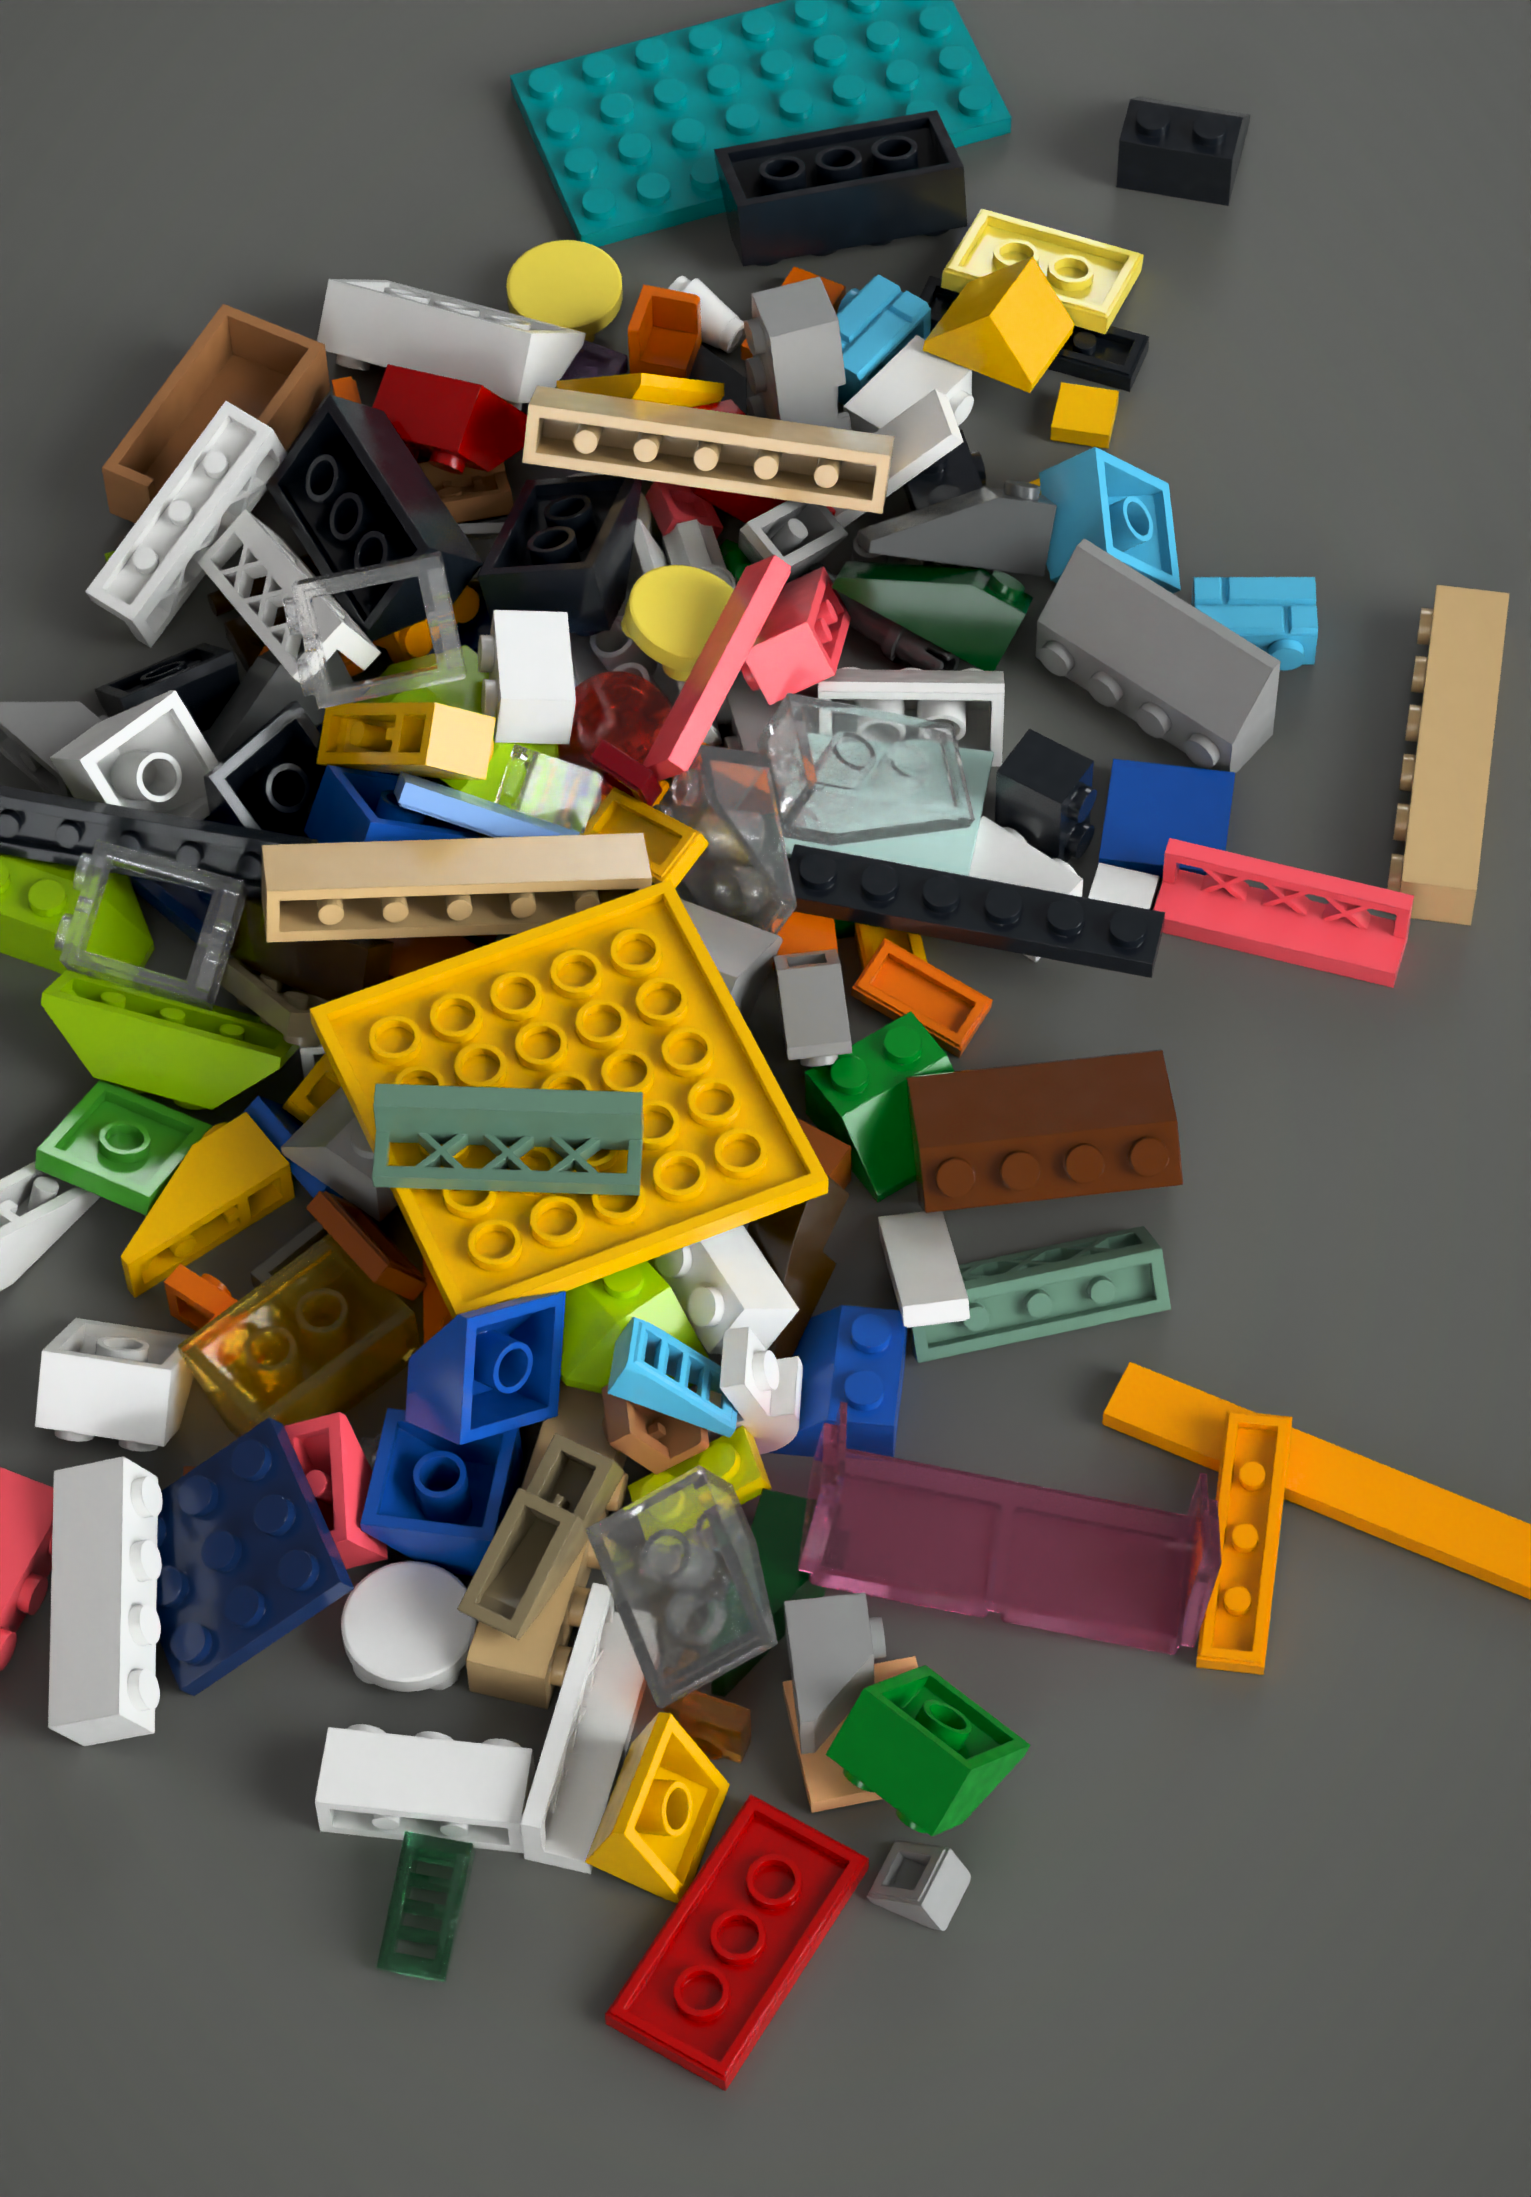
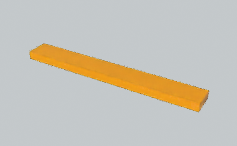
M1129 1362L1103 1412L1102 1425L1219 1472L1226 1410L1256 1412ZM1292 1427L1284 1494L1285 1500L1531 1600V1524Z

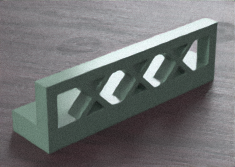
M375 1084L373 1108L376 1136L372 1170L373 1187L640 1196L644 1134L643 1092ZM390 1142L419 1143L430 1154L416 1166H388ZM468 1145H484L497 1157L482 1169L464 1168L453 1156ZM534 1147L552 1148L563 1160L549 1171L531 1170L520 1158ZM601 1149L628 1150L627 1173H599L587 1160Z
M1145 1226L961 1264L959 1268L968 1295L970 1319L909 1327L908 1329L913 1356L917 1363L1170 1310L1171 1305L1162 1248Z

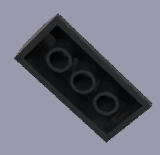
M937 110L714 149L730 234L743 267L750 265L770 266L783 259L806 255L826 256L839 249L861 245L882 246L895 239L922 234L937 236L946 233L950 229L967 227L964 166Z
M329 395L266 484L267 489L341 607L372 642L450 609L483 564L382 410Z

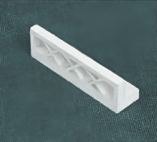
M225 401L85 591L92 602L125 621L138 641L152 648L206 574L197 562L245 509L251 513L267 491L266 484L288 455L273 428Z
M246 509L197 562L288 673L303 686L336 650L340 651L364 671L381 653L286 541ZM243 545L239 566L223 570L222 567ZM266 576L263 594L250 597L254 579ZM291 604L287 623L274 626L278 607ZM319 632L320 636L297 659L302 636Z
M598 1583L592 1584L520 1822L524 1859L591 1874L593 1866L585 1863V1860L622 1769L661 1636V1624L659 1621L615 1612L612 1586Z

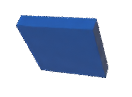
M1113 759L1098 864L1104 863L1163 878L1164 854L1169 838L1226 851L1235 772ZM1184 864L1179 865L1180 870L1207 875L1201 868Z

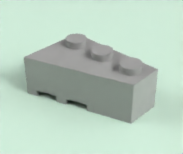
M821 277L751 293L752 319L744 321L747 343L753 355V358L745 360L748 382L754 393V396L746 398L748 416L852 430L848 412L838 414V386L846 384L838 317Z

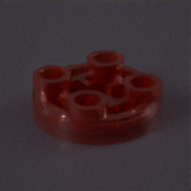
M621 671L594 675L575 687L576 704L569 745L558 744L559 760L568 775L586 789L607 796L613 787L600 779L590 757L601 741L604 739L640 764H643L673 707L667 696L653 683L638 675Z

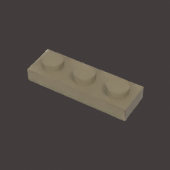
M220 958L217 983L237 998L236 1002L239 1005L252 1009L260 1016V1022L276 1028L284 1035L283 1040L290 1044L304 1047H318L321 1045L311 1024L310 1008L329 1002L328 1000L283 984L246 966L235 958Z

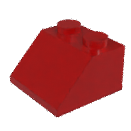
M390 364L387 365L372 408L385 412L416 461L418 456L430 458L429 463L431 465L458 475L463 474L465 467L490 472L524 448L527 415L483 385Z

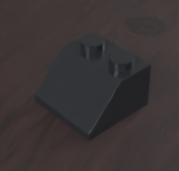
M1146 97L1131 98L1119 139L1116 187L1229 206L1250 122V115Z

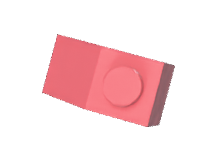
M336 1412L284 1426L345 1568L350 1569L387 1560V1545L361 1530L360 1523L373 1471L347 1416L341 1412Z

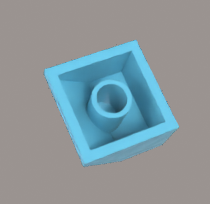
M1093 447L1039 472L1041 495L1057 505L1046 562L1051 581L1058 582L1076 546L1085 538L1169 592L1175 593L1181 590L1169 483L1097 447Z

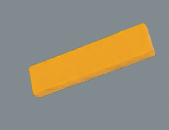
M1226 1410L1196 1668L1264 1675L1293 1417Z

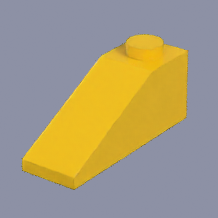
M436 702L326 703L316 764L400 774L402 771L414 776L440 779L486 780L488 764L494 751L493 733L496 718Z
M244 1112L228 1123L223 1122L213 1126L203 1135L201 1140L191 1146L120 1257L127 1289L134 1298L168 1278L179 1264L187 1266L295 1198L290 1163L247 1112Z

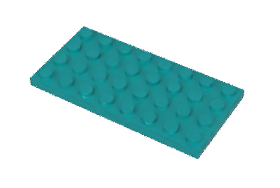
M786 0L510 75L511 92L576 239L596 247L726 212L714 149L933 110L938 111L955 148L1011 133L1012 117L952 0Z

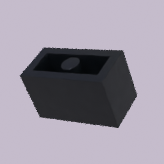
M1028 729L997 770L995 823L1001 827H1009L1016 830L1025 838L1029 845L1051 859H1061L1068 863L1071 857L1079 859L1090 845L1095 827L1090 824V813L1097 796V790L1092 788L1094 761Z

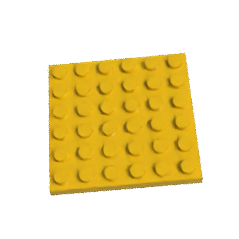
M670 879L310 1008L311 1024L373 1153L376 1136L373 1108L375 1084L643 1092L644 1134L640 1196L390 1188L452 1318L461 1313L520 1297L568 1291L828 1193V1177ZM390 1142L388 1166H416L430 1154L419 1143ZM468 1145L453 1157L464 1168L482 1169L497 1156L484 1145ZM534 1147L522 1156L520 1160L531 1170L549 1171L562 1161L563 1158L552 1148ZM601 1149L590 1157L587 1162L599 1173H627L628 1150Z

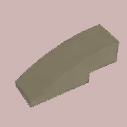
M555 1433L526 1491L518 1488L457 1610L520 1640L560 1585L584 1547L618 1486L624 1470L614 1460Z

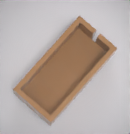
M222 304L103 465L102 473L109 512L136 523L225 401L273 428L284 449L287 451L330 391L325 344Z

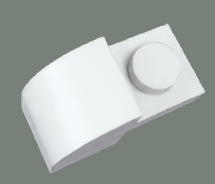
M749 1326L724 1330L719 1388L738 1411L736 1429L743 1425L754 1437L760 1454L778 1450L789 1444L798 1433L803 1376L801 1359L799 1356L776 1359L771 1350L765 1349ZM710 1391L709 1401L720 1408L722 1394ZM708 1430L709 1443L723 1436Z

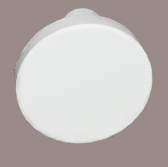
M420 1561L392 1563L364 1577L348 1596L341 1617L344 1648L353 1665L356 1676L365 1683L375 1684L385 1689L400 1692H414L426 1689L444 1690L452 1686L458 1680L460 1670L466 1664L468 1651L477 1627L476 1619L457 1610L467 1590L464 1584L444 1568Z

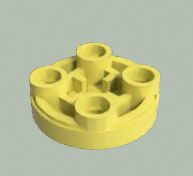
M556 240L535 246L516 260L507 277L506 289L510 313L584 332L586 335L582 348L590 345L595 339V334L613 321L622 305V276L616 262L605 251L586 242Z
M667 565L652 569L642 575L631 589L621 622L622 631L646 655L662 664L666 675L678 681H686L734 589L718 576L692 566Z

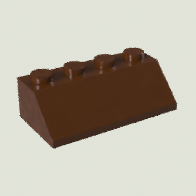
M1161 1049L906 1077L918 1202L925 1213L1183 1185L1178 1122L1163 1050Z

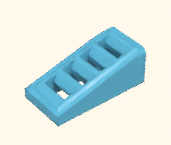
M632 1317L615 1342L607 1393L729 1438L736 1430L738 1411L719 1388L721 1366L653 1324ZM666 1374L675 1377V1379L670 1378ZM688 1382L697 1385L696 1393L688 1389ZM710 1391L722 1394L720 1408L709 1401Z

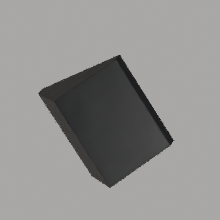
M202 643L94 690L109 718L163 693L174 690L179 695L200 732H204L210 729L239 686L240 680L237 662L231 650Z
M298 701L290 702L203 777L212 822L309 838L304 829L327 766L316 764L321 734Z

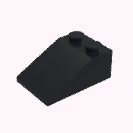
M605 474L526 480L477 575L491 623L493 610L567 612L569 633H576L580 636H592L602 631H610L626 598L642 480Z

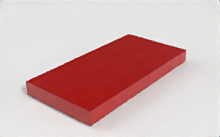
M750 1794L605 2013L606 2024L726 2091L868 1871L869 1858Z

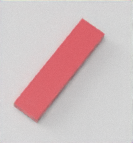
M776 555L749 565L743 571L642 764L654 772L658 781L687 772L791 573V566Z

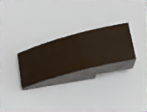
M237 895L228 954L246 966L283 984L332 1001L388 981L394 942L384 939L267 943L262 899Z
M828 1175V1193L752 1221L747 1229V1232L799 1308V1311L768 1348V1350L773 1352L776 1359L793 1356L837 1264L822 1251L850 1194Z

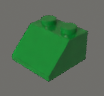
M911 1011L852 1045V1053L838 1055L839 1059L833 1064L815 1066L805 1071L806 1114L818 1129L851 1146V1170L877 1203L916 1181L906 1077L954 1072L947 1054Z
M924 1665L863 1688L826 1755L844 1768V1776L853 1785L868 1792H875L896 1809L897 1817L906 1826L920 1833H928L932 1837L962 1824L1025 1756L1031 1745L928 1666Z

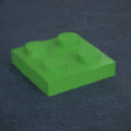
M100 1079L36 1149L35 1169L147 1216L191 1146L201 1140L203 1135L212 1128V1125Z

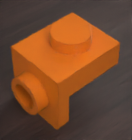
M179 1264L164 1281L170 1315L198 1332L190 1345L195 1371L208 1380L221 1365L228 1366L235 1361L244 1348L247 1330L242 1303L233 1298L228 1288L214 1276L204 1273L200 1277L182 1264Z

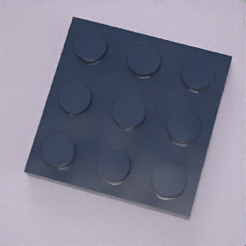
M268 1417L161 1491L163 1504L162 1510L158 1515L157 1548L161 1556L162 1569L160 1576L157 1578L156 1611L161 1625L159 1640L181 1691L193 1696L197 1695L354 1589L282 1423Z

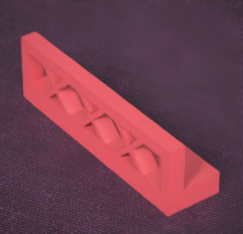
M1169 838L1164 854L1162 884L1153 910L1165 912L1163 929L1165 934L1394 988L1408 939L1414 895ZM1184 864L1201 868L1207 875L1180 870L1179 865ZM1245 880L1263 883L1269 889L1264 890L1249 886ZM1311 894L1323 897L1330 903L1323 904L1311 901L1305 895ZM1374 909L1395 914L1396 921L1371 915L1367 910Z

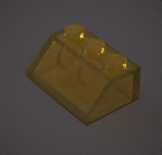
M328 1234L180 1343L178 1350L228 1429L239 1438L268 1417L286 1426L336 1412L346 1413L406 1368L409 1357L421 1347L415 1312L394 1292L375 1284L332 1236Z

